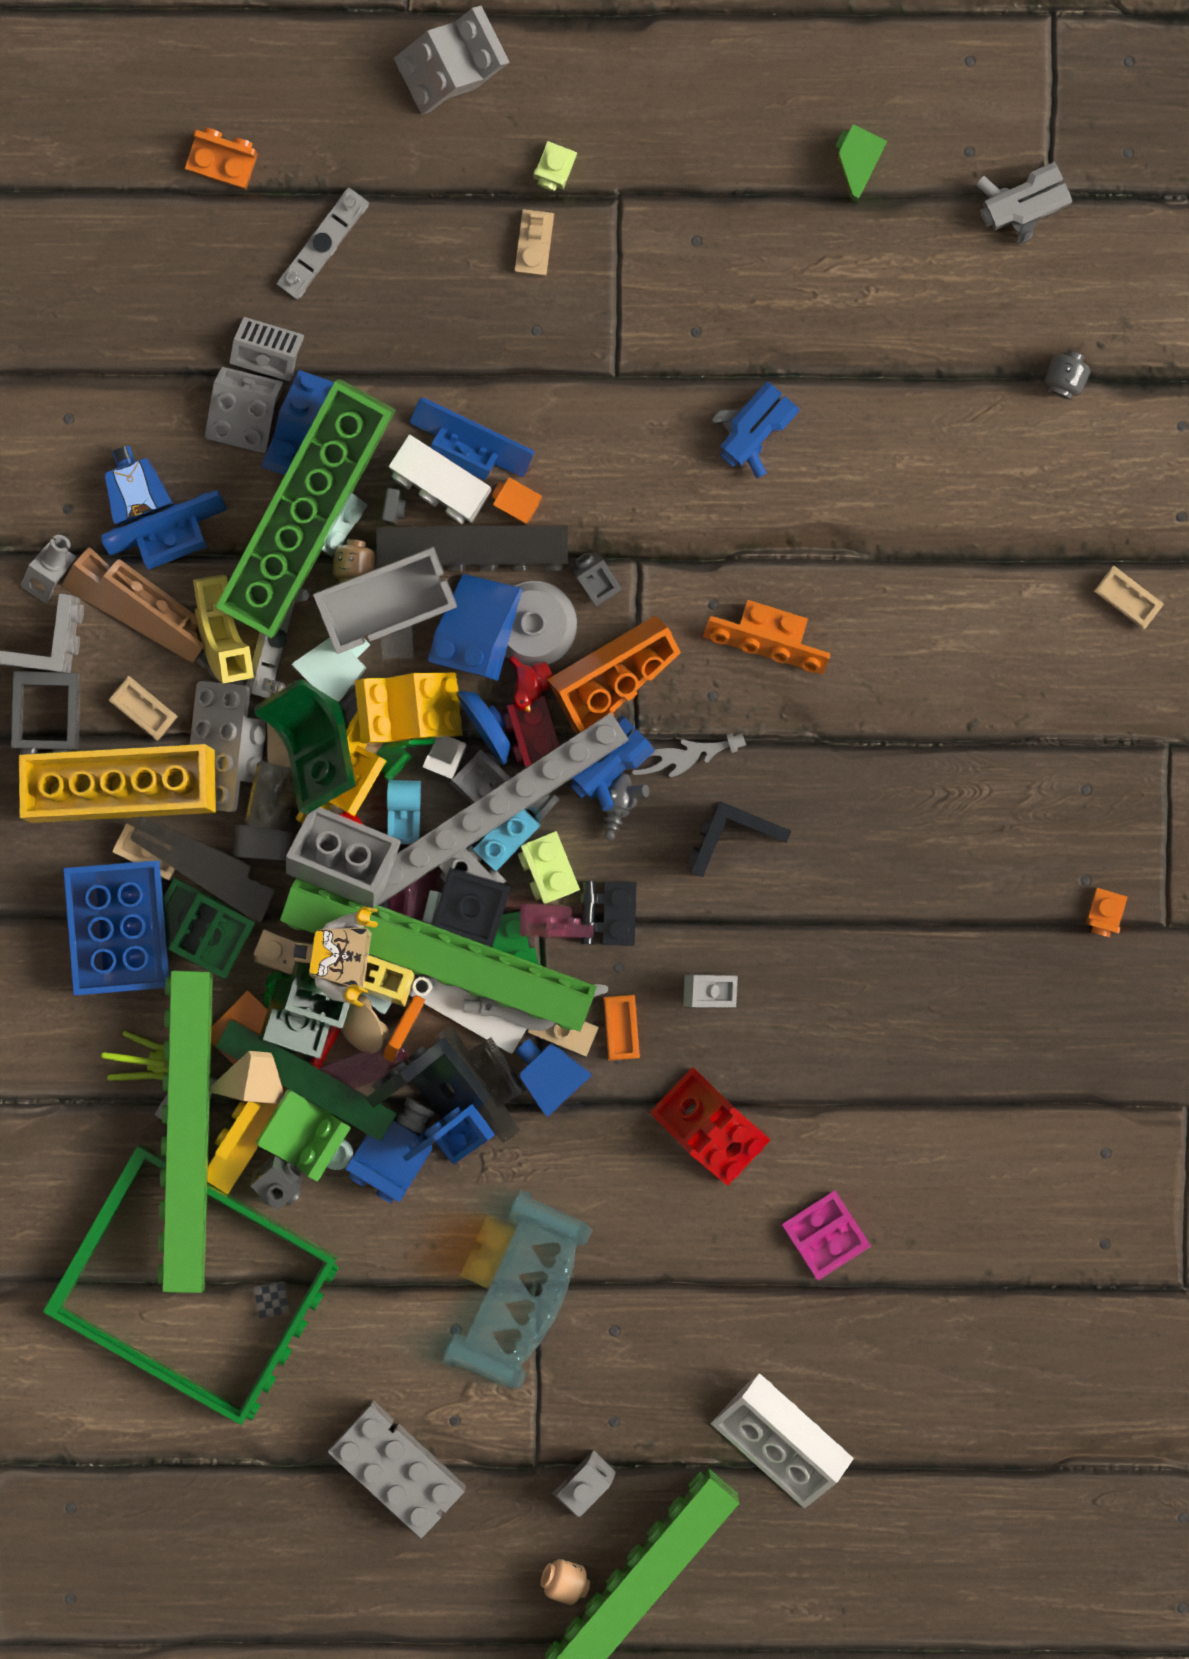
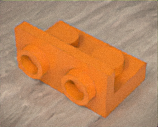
M204 127L203 132L195 130L193 134L195 139L185 166L186 171L246 190L258 156L257 151L251 148L252 143L237 137L234 138L233 142L221 138V132Z

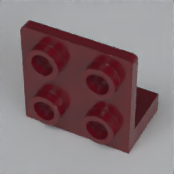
M545 696L540 697L531 704L530 712L518 710L514 704L507 705L508 712L504 713L503 717L508 732H515L518 743L512 744L517 763L524 762L527 768L560 747Z

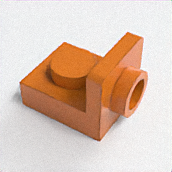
M1096 888L1085 924L1093 926L1091 932L1110 937L1111 932L1119 934V925L1128 897Z

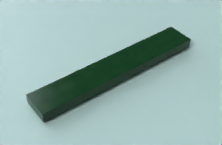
M233 1019L230 1020L216 1048L237 1060H240L248 1051L271 1053L283 1086L377 1140H383L397 1115L395 1111L381 1103L372 1108L366 1100L367 1095L288 1050L259 1040L260 1034Z

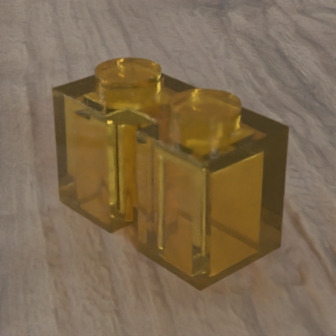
M487 1214L476 1239L477 1242L482 1244L480 1251L471 1249L460 1276L489 1289L516 1227Z

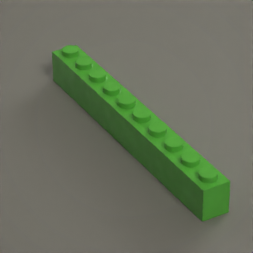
M296 878L290 889L280 921L287 923L289 927L295 930H306L315 934L316 930L323 929L326 923L346 914L358 912L364 905ZM378 905L375 906L378 912H373L370 915V921L378 922V926L376 928L362 927L368 928L372 933L369 954L376 956L380 960L406 967L417 975L425 974L436 978L444 985H455L466 989L471 995L476 997L485 996L493 999L503 1007L520 1009L527 1012L533 1018L547 1019L555 1022L565 1030L581 1032L597 988L595 985Z
M173 970L171 971V977H166L165 995L171 996L170 1009H165L164 1026L165 1028H170L169 1041H164L163 1050L164 1060H169V1073L163 1074V1092H168V1105L162 1106V1124H167V1137H162L161 1156H166V1169L161 1168L160 1187L166 1188L165 1201L161 1200L159 1206L160 1220H165L164 1232L159 1233L158 1241L159 1252H164V1264L158 1265V1284H163V1292L202 1293L205 1289L213 973L210 971Z

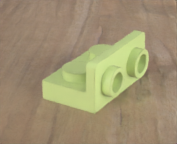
M557 831L521 845L523 852L518 853V857L524 871L530 869L535 881L529 884L536 901L542 899L544 904H547L580 890Z

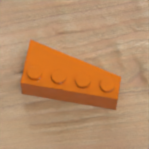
M655 615L550 677L547 681L572 729L578 735L606 715L613 714L626 700L630 701L638 694L636 691L647 680L651 681L681 652L669 628Z

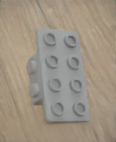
M200 681L196 685L190 745L206 744L215 750L216 810L234 812L238 806L240 781L260 783V774L263 767V747L266 739V721L247 718L250 688L248 686Z

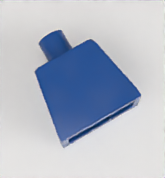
M528 1038L515 1050L528 1064L519 1072V1076L547 1117L592 1076L588 1069L553 1043H550L541 1051Z

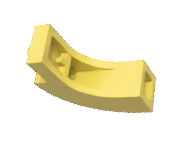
M222 574L193 580L197 604L195 615L198 622V630L201 642L204 643L203 649L215 677L223 684L254 678L250 649L248 645L242 642L237 632L234 618L216 608L228 584L227 576Z

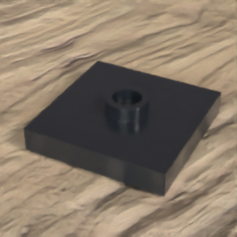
M450 867L433 926L493 947L511 885Z

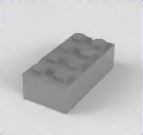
M434 546L313 594L337 654L364 644V635L368 634L369 641H373L457 608L447 579L440 581L439 576L444 575V571Z
M373 1400L330 1446L328 1453L422 1539L441 1518L442 1511L446 1513L465 1492L466 1485L400 1424L394 1428L392 1433L389 1428L392 1426L394 1419Z

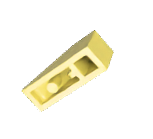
M368 955L364 989L368 990L370 995L405 1007L416 978L412 970Z

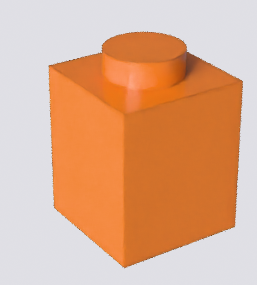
M510 477L506 483L500 481L491 496L495 499L493 504L495 508L526 526L543 499L540 494Z

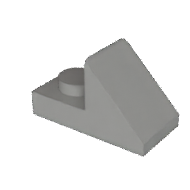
M695 973L685 975L683 1006L736 1007L738 976Z

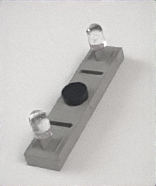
M348 187L316 232L314 231L307 244L286 272L279 278L277 285L295 299L301 298L324 264L334 254L339 244L369 207V202ZM333 215H335L348 226L344 227L342 224H340L338 221L332 218ZM300 260L314 270L313 273L298 262Z
M301 589L295 600L301 602L308 600V591ZM294 603L274 637L270 638L261 632L259 633L252 660L254 678L247 679L246 686L250 688V694L268 698L271 697V693L276 694L285 688V685L280 681H276L275 677L283 646L287 641V630ZM262 662L269 663V666L266 667L262 666L261 664Z

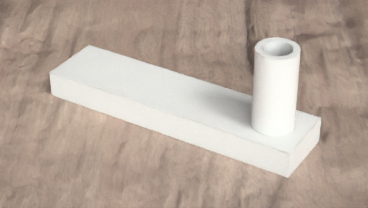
M414 974L416 978L413 982L410 996L418 995L426 999L424 1004L511 1054L514 1052L527 1028L500 1017L481 1016L480 1012H464V999H481L458 986H447L428 975Z

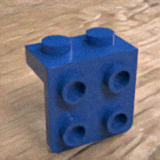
M473 1104L463 1111L457 1107L443 1118L446 1122L445 1124L440 1119L426 1130L424 1134L427 1138L421 1134L407 1145L410 1151L403 1156V1159L407 1162L436 1142L454 1165L491 1139L495 1133Z
M393 1120L382 1141L369 1134L366 1135L346 1167V1170L350 1172L348 1177L361 1186L365 1187L366 1183L377 1188L378 1190L375 1194L385 1201L392 1203L393 1200H396L400 1203L430 1154L432 1144L406 1162L403 1156L410 1151L407 1145L419 1135Z

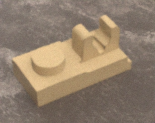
M523 209L515 273L547 276L554 213Z

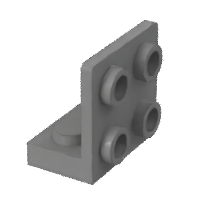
M221 367L213 384L205 438L265 453L268 448L275 405L280 397L283 382Z

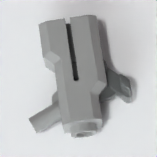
M1053 162L1031 172L1026 183L1010 190L1008 188L998 189L983 176L976 186L990 198L984 201V208L980 209V214L986 227L992 226L995 231L1011 224L1014 230L1019 233L1016 245L1020 246L1029 242L1036 222L1047 215L1070 206L1073 201L1066 184L1062 183L1063 177L1056 163Z

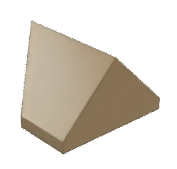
M248 1051L210 1086L212 1093L242 1101L279 1104L284 1096L274 1058L271 1053Z

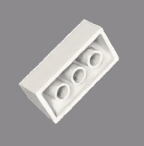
M760 1373L737 1393L711 1423L804 1509L833 1487L854 1459Z

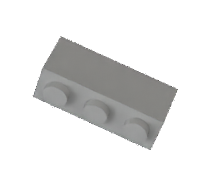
M319 807L307 815L286 855V874L366 907L375 908L388 882L401 840Z

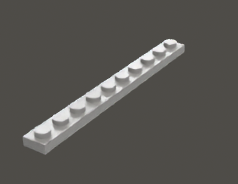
M613 714L606 715L397 853L388 882L376 905L379 906L628 742V737Z

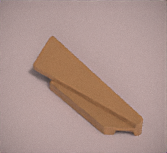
M88 547L72 565L62 583L64 589L189 662H194L204 648V643L198 640L196 633L198 626L196 615L120 559L110 567L97 553Z

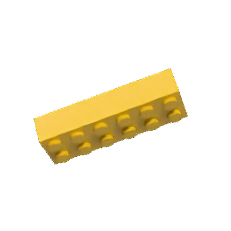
M206 744L19 755L20 818L30 823L216 813L215 750Z

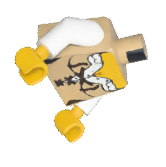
M363 906L358 912L346 914L326 923L323 929L316 930L313 945L295 944L294 962L310 963L309 975L315 979L316 987L332 1000L351 1003L359 1008H362L364 1005L357 999L360 993H368V990L364 989V981L372 933L368 928L362 927L376 928L378 926V922L370 921V915L373 912H378L375 908Z

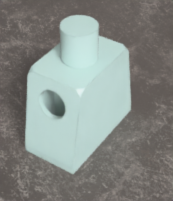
M328 638L296 660L292 665L312 686L341 703L355 685L354 680H358L366 670V666L358 657L370 644L364 638V644L337 654L331 638Z

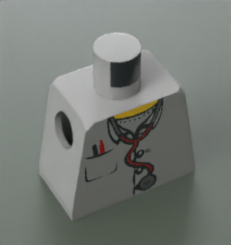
M593 1450L552 1494L574 1516L580 1517L610 1487L616 1471Z

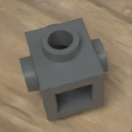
M273 1154L253 1171L250 1186L256 1191L257 1196L266 1205L270 1204L278 1211L285 1204L291 1205L298 1199L301 1194L302 1176L294 1164L287 1163L282 1158Z

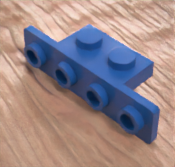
M424 397L419 399L410 420L412 425L436 436L430 446L431 449L471 475L486 480L494 465L524 477L534 455L532 449Z
M218 490L206 492L190 501L174 504L162 512L144 516L134 523L113 528L108 533L101 535L100 538L109 555L117 554L138 545L144 564L149 570L207 547L198 521L227 510V507Z

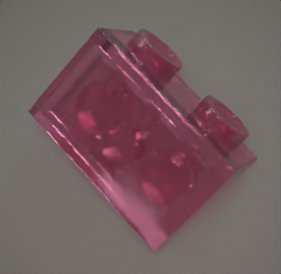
M536 904L521 905L520 936L593 938V925L580 924V918H572L571 907Z

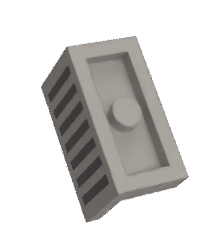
M244 317L233 341L230 364L291 381L297 354L304 340V335Z

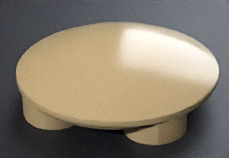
M361 994L357 1000L364 1004L363 1007L359 1008L350 1003L341 1031L355 1048L364 1053L372 1054L381 1049L383 1041L389 1036V1030L383 1022L379 1021L377 1015L372 1010L370 1000Z

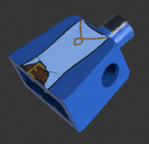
M124 446L112 451L117 469L106 472L105 480L114 524L120 526L174 505L172 498L150 460L145 458L135 462L130 446Z

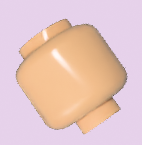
M557 1559L545 1567L541 1576V1587L544 1588L546 1597L573 1605L580 1597H586L590 1587V1580L587 1579V1573L583 1566L563 1559Z

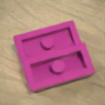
M835 1190L782 1224L818 1281L871 1247Z

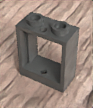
M13 671L11 748H20V755L39 754V749H52L51 753L79 750L81 674ZM24 685L69 686L67 741L22 740Z

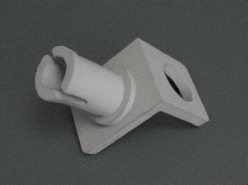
M63 535L53 536L50 542L29 564L22 580L21 587L44 603L48 602L56 583L76 560V556L68 551L71 546L68 538ZM34 578L42 582L45 591L37 589L32 584L31 579Z

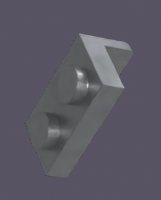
M479 750L470 762L450 781V784L473 804L514 776L506 774L500 768L499 761L492 754H485L482 750Z

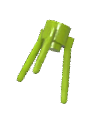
M123 1031L122 1035L156 1052L150 1051L149 1058L106 1052L101 1054L103 1059L147 1065V1070L153 1071L110 1074L107 1076V1079L110 1081L163 1080V1074L169 1073V1060H164L163 1055L164 1045L157 1044L128 1031Z

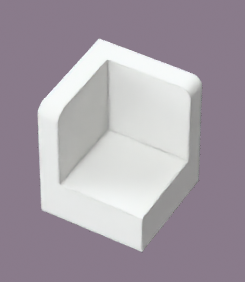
M451 737L435 738V744H433L429 756L427 755L423 768L453 779L467 744Z

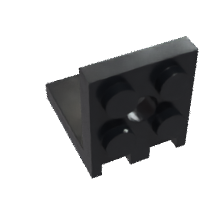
M719 801L712 819L709 817L705 818L699 835L704 836L700 848L693 847L687 864L692 866L691 873L701 877L704 876L727 819L786 843L791 830Z
M443 1037L427 1050L423 1046L417 1049L408 1057L411 1061L410 1063L405 1058L389 1072L392 1076L391 1078L388 1074H385L372 1084L375 1091L367 1096L366 1100L374 1108L412 1080L444 1121L443 1118L455 1108L459 1107L463 1111L473 1104L477 1109L489 1100L491 1096L446 1038ZM447 1083L453 1087L454 1092L448 1088Z

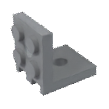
M59 594L51 657L0 651V665L71 673L73 655H78L80 647V636H76L77 623L82 624L84 616V605H80V598Z

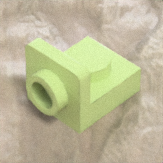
M547 141L538 167L533 174L534 179L539 180L537 185L550 191H555L556 187L564 190L577 152Z

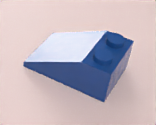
M463 574L453 594L457 608L444 612L434 635L428 662L498 681L522 588Z

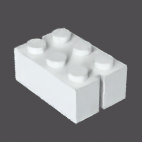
M410 434L389 465L393 472L392 478L394 481L408 490L412 485L421 490L418 495L434 507L441 503L447 507L445 511L447 515L460 524H463L465 520L472 524L492 493L490 486Z

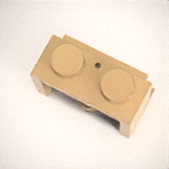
M264 929L254 952V962L273 970H280L286 975H291L295 964L293 957L297 942L276 935L269 929Z

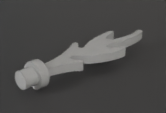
M733 733L728 734V741L717 743H696L681 740V744L686 746L687 750L675 748L656 749L650 756H661L662 761L650 768L633 770L632 774H650L660 771L671 764H676V768L669 774L673 778L690 769L702 752L707 753L704 761L709 763L722 750L730 747L731 752L734 753L738 751L737 748L746 746L743 733L735 736Z

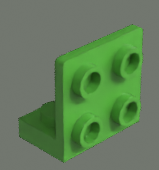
M287 1090L258 1136L256 1144L294 1164L304 1174L318 1182L351 1127L334 1114L299 1094Z

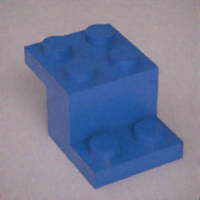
M301 370L298 371L279 411L274 438L263 459L262 468L282 475L286 474L334 382Z

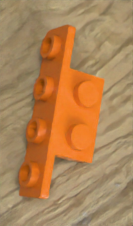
M747 600L740 625L709 616L703 634L704 638L710 639L717 644L736 647L746 653L771 658L775 662L787 663L810 673L824 674L831 655L828 652L801 644L808 618Z

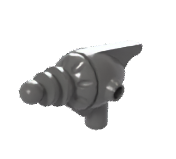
M623 772L608 787L614 803L612 809L605 811L608 817L604 818L607 821L604 827L608 830L605 832L604 837L608 841L615 838V830L619 831L618 825L623 823L620 821L621 818L629 815V810L636 806V798L648 797L650 792L648 785L633 786L630 777L627 774H623Z

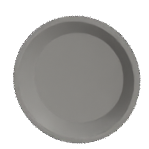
M541 581L519 583L515 587L522 588V593L505 657L510 658L514 656L521 664L529 667L535 662L541 663L545 661L548 665L563 657L573 644L577 631L575 609L569 598L560 589L549 583Z

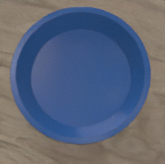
M458 690L456 696L472 724L497 760L502 765L508 763L507 759L511 745L502 730L506 727L503 718L493 705L488 708L476 692Z

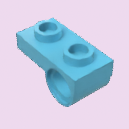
M389 780L388 835L401 840L400 844H413L420 839L421 781Z
M524 809L488 833L473 850L489 866L497 871L541 825Z

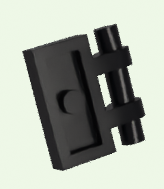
M583 881V891L579 893V903H582V922H578V931L581 932V944L593 945L594 932H603V945L635 946L637 882L605 881V894H595V881ZM595 904H604V922H594Z

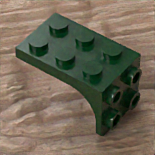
M298 680L254 707L255 715L275 729L287 749L297 806L300 812L307 815L356 786L341 703L306 681Z

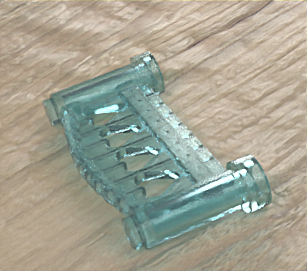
M522 1189L518 1191L507 1218L518 1222V1225L468 1335L465 1338L454 1333L441 1361L451 1367L457 1364L510 1389L521 1388L527 1372L522 1370V1365L536 1350L554 1323L568 1290L576 1247L579 1244L585 1246L593 1228L588 1226V1223L532 1199V1194ZM556 1242L561 1246V1251L558 1255L554 1256L555 1264L552 1267H545L531 1246ZM544 1271L548 1275V1279L541 1285L542 1293L538 1296L530 1295L518 1274ZM531 1300L535 1307L532 1312L528 1313L529 1321L525 1325H519L504 1303ZM518 1329L522 1335L520 1340L515 1342V1351L507 1354L502 1350L491 1332Z

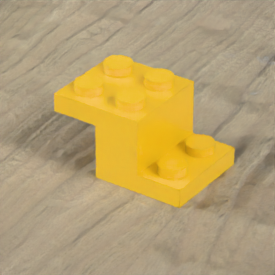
M411 673L390 678L354 680L361 744L394 743L406 740L463 736L459 700L456 696L458 691L456 673Z

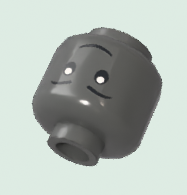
M1067 350L1065 355H1054L1044 377V382L1049 387L1047 391L1067 400H1071L1072 396L1081 395L1091 372L1090 367L1083 362L1085 357L1071 350Z

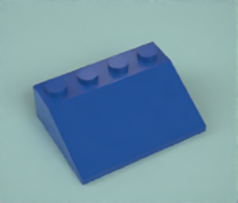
M160 860L63 868L73 995L165 988L166 977H169Z

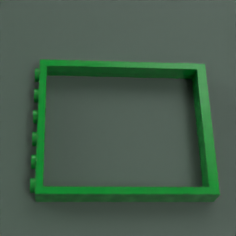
M140 1144L135 1149L43 1312L242 1426L246 1418L250 1421L253 1420L261 1404L256 1402L262 1391L268 1394L277 1377L272 1375L277 1364L284 1366L291 1354L292 1349L287 1347L293 1336L299 1339L308 1322L303 1318L308 1309L310 1308L315 1311L324 1296V1294L319 1292L324 1281L331 1283L340 1268L335 1265L338 1256L207 1182L208 1196L324 1262L241 1408L63 1307L146 1160L159 1168L166 1169L165 1157Z

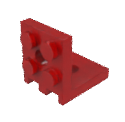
M694 1067L649 1112L691 1156L727 1186L740 1175L742 1170L771 1141L765 1133L739 1112ZM696 1103L694 1111L686 1115L687 1109ZM734 1142L733 1146L730 1149L726 1150L727 1147Z

